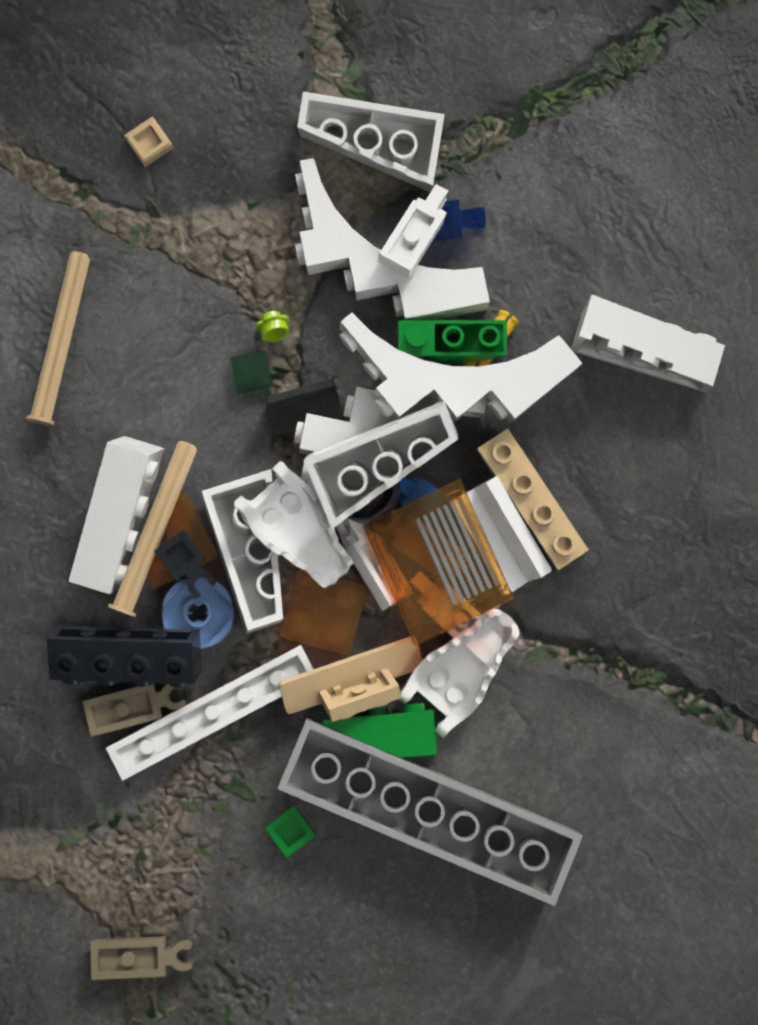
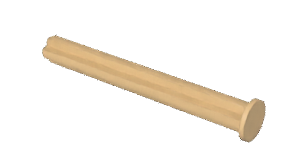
M73 251L69 255L31 415H26V420L36 424L54 426L55 423L51 419L90 262L88 255L82 252Z
M184 441L177 443L114 603H109L108 607L133 617L136 616L133 610L156 555L154 551L160 545L197 452V448L194 445Z

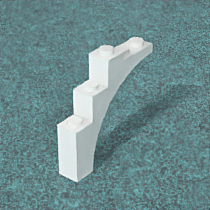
M314 158L300 161L302 173L295 174L299 195L306 194L308 207L302 208L306 229H313L300 232L302 243L295 244L298 263L299 265L306 264L308 275L350 267V269L344 270L347 291L354 290L356 301L398 292V295L392 296L396 317L403 316V320H439L488 309L490 301L482 267L450 270L417 265L408 279L377 262L381 250L353 230L335 209L321 183Z
M353 313L340 322L342 333L339 337L352 353L355 350L360 353L365 359V362L362 363L364 369L375 381L379 378L383 381L375 390L374 394L377 397L374 401L375 405L386 418L392 415L395 420L404 417L431 395L434 398L431 402L432 405L445 401L454 423L483 398L488 396L491 400L488 405L493 413L500 420L506 418L511 423L582 364L558 335L536 351L508 362L481 367L448 366L424 361L394 348L372 333Z
M356 387L355 396L347 395L343 416L350 417L349 422L307 413L305 422L298 421L294 443L300 444L299 453L309 455L392 422L395 419L392 415L386 418L375 405L374 401L377 399L374 394L375 390ZM431 395L428 396L405 416L432 406L431 402L434 398ZM488 396L483 398L463 416L480 418L485 412ZM304 463L301 479L306 481L317 495Z

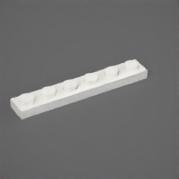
M302 645L110 745L106 750L123 781L280 698L279 681L313 670L314 668Z

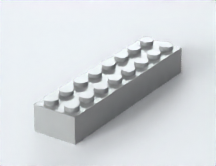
M309 718L304 723L277 788L280 791L553 906L557 903L583 837L582 834L574 829L405 758H399L332 730Z

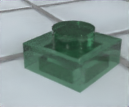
M265 350L230 357L238 394L272 387Z

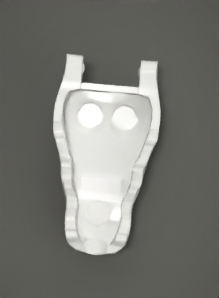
M280 461L272 468L278 477L251 502L244 499L243 496L239 497L234 502V506L242 515L249 529L268 549L284 556L292 564L305 570L313 580L323 588H326L329 585L335 584L342 575L347 574L350 566L353 564V560L338 542L334 528L331 529L319 497L303 479Z
M487 610L472 626L456 635L442 647L428 654L418 664L400 691L402 698L399 700L406 704L413 698L416 692L423 696L445 716L435 729L444 739L457 724L472 714L482 702L489 683L499 669L502 658L518 639V626L509 615L501 610Z

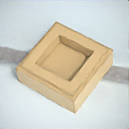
M153 116L124 135L125 140L144 167L174 148Z

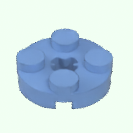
M188 578L179 581L168 591L163 601L162 620L164 628L200 629L201 649L217 645L229 634L233 626L236 611L231 595L217 581L216 585L212 586L206 578H199L196 581V589L200 592L201 596L197 598L188 590ZM204 603L208 608V611L205 612V614H208L207 619L204 622L199 619L192 622L189 618V615L193 614L189 612L190 607L193 604L200 607Z

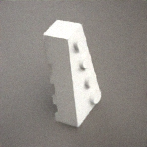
M442 401L307 455L303 461L331 529L457 441L458 434L445 401Z
M126 436L107 442L68 582L107 594H112L119 588L128 568L126 564L130 552H134L139 540L140 532H138L141 519L147 511L149 495L165 448Z

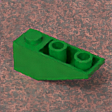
M398 320V350L421 360L443 365L507 357V320Z
M425 703L403 705V712L389 713L388 706L368 709L367 715L352 716L351 718L339 719L334 722L331 719L323 720V726L399 758L437 755L434 713L432 709L425 710Z

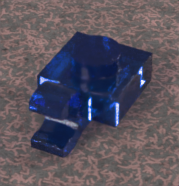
M459 200L446 201L442 210L447 212L443 225L433 241L462 238V228H486L485 207L460 210Z

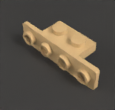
M410 636L279 681L278 685L287 714L322 703L331 721L334 722L339 719L351 718L362 711L374 707H382L391 701L402 698L399 685L394 678L413 672L422 661L419 643L415 636Z

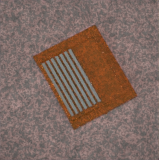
M457 479L415 501H410L409 504L391 512L381 521L363 526L413 643L416 646L461 624H466L468 621L515 599L461 479Z

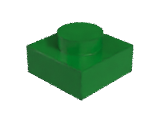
M293 805L265 827L286 858L316 836V832L296 805Z

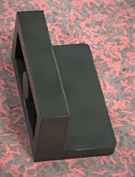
M334 378L264 398L276 438L295 433L298 421L305 422L307 413L338 420L345 419Z

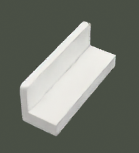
M498 476L481 483L458 497L461 498L497 577L499 582L497 586L502 595H509L527 582L542 578L552 571ZM455 499L454 503L458 509V512L462 518L466 530L471 538V541L475 549L477 550L478 554L480 555L482 561L484 562V559L466 522V519L462 513L457 499Z

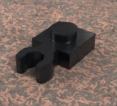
M184 529L154 551L176 581L184 576L188 578L187 587L193 596L197 598L201 596L200 592L196 589V581L199 578H206L212 586L216 585L214 576L208 571L199 568L198 565L207 559Z

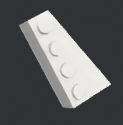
M303 92L297 126L301 137L431 192L433 189L445 114Z
M591 295L582 311L571 350L706 393L713 387L725 345L717 343V339L713 336L691 333L677 325L665 323Z
M271 469L201 491V499L246 634L280 623L283 620L278 554L268 549L253 534L238 509L234 506V502L239 497L243 496L244 499L251 502L272 483Z

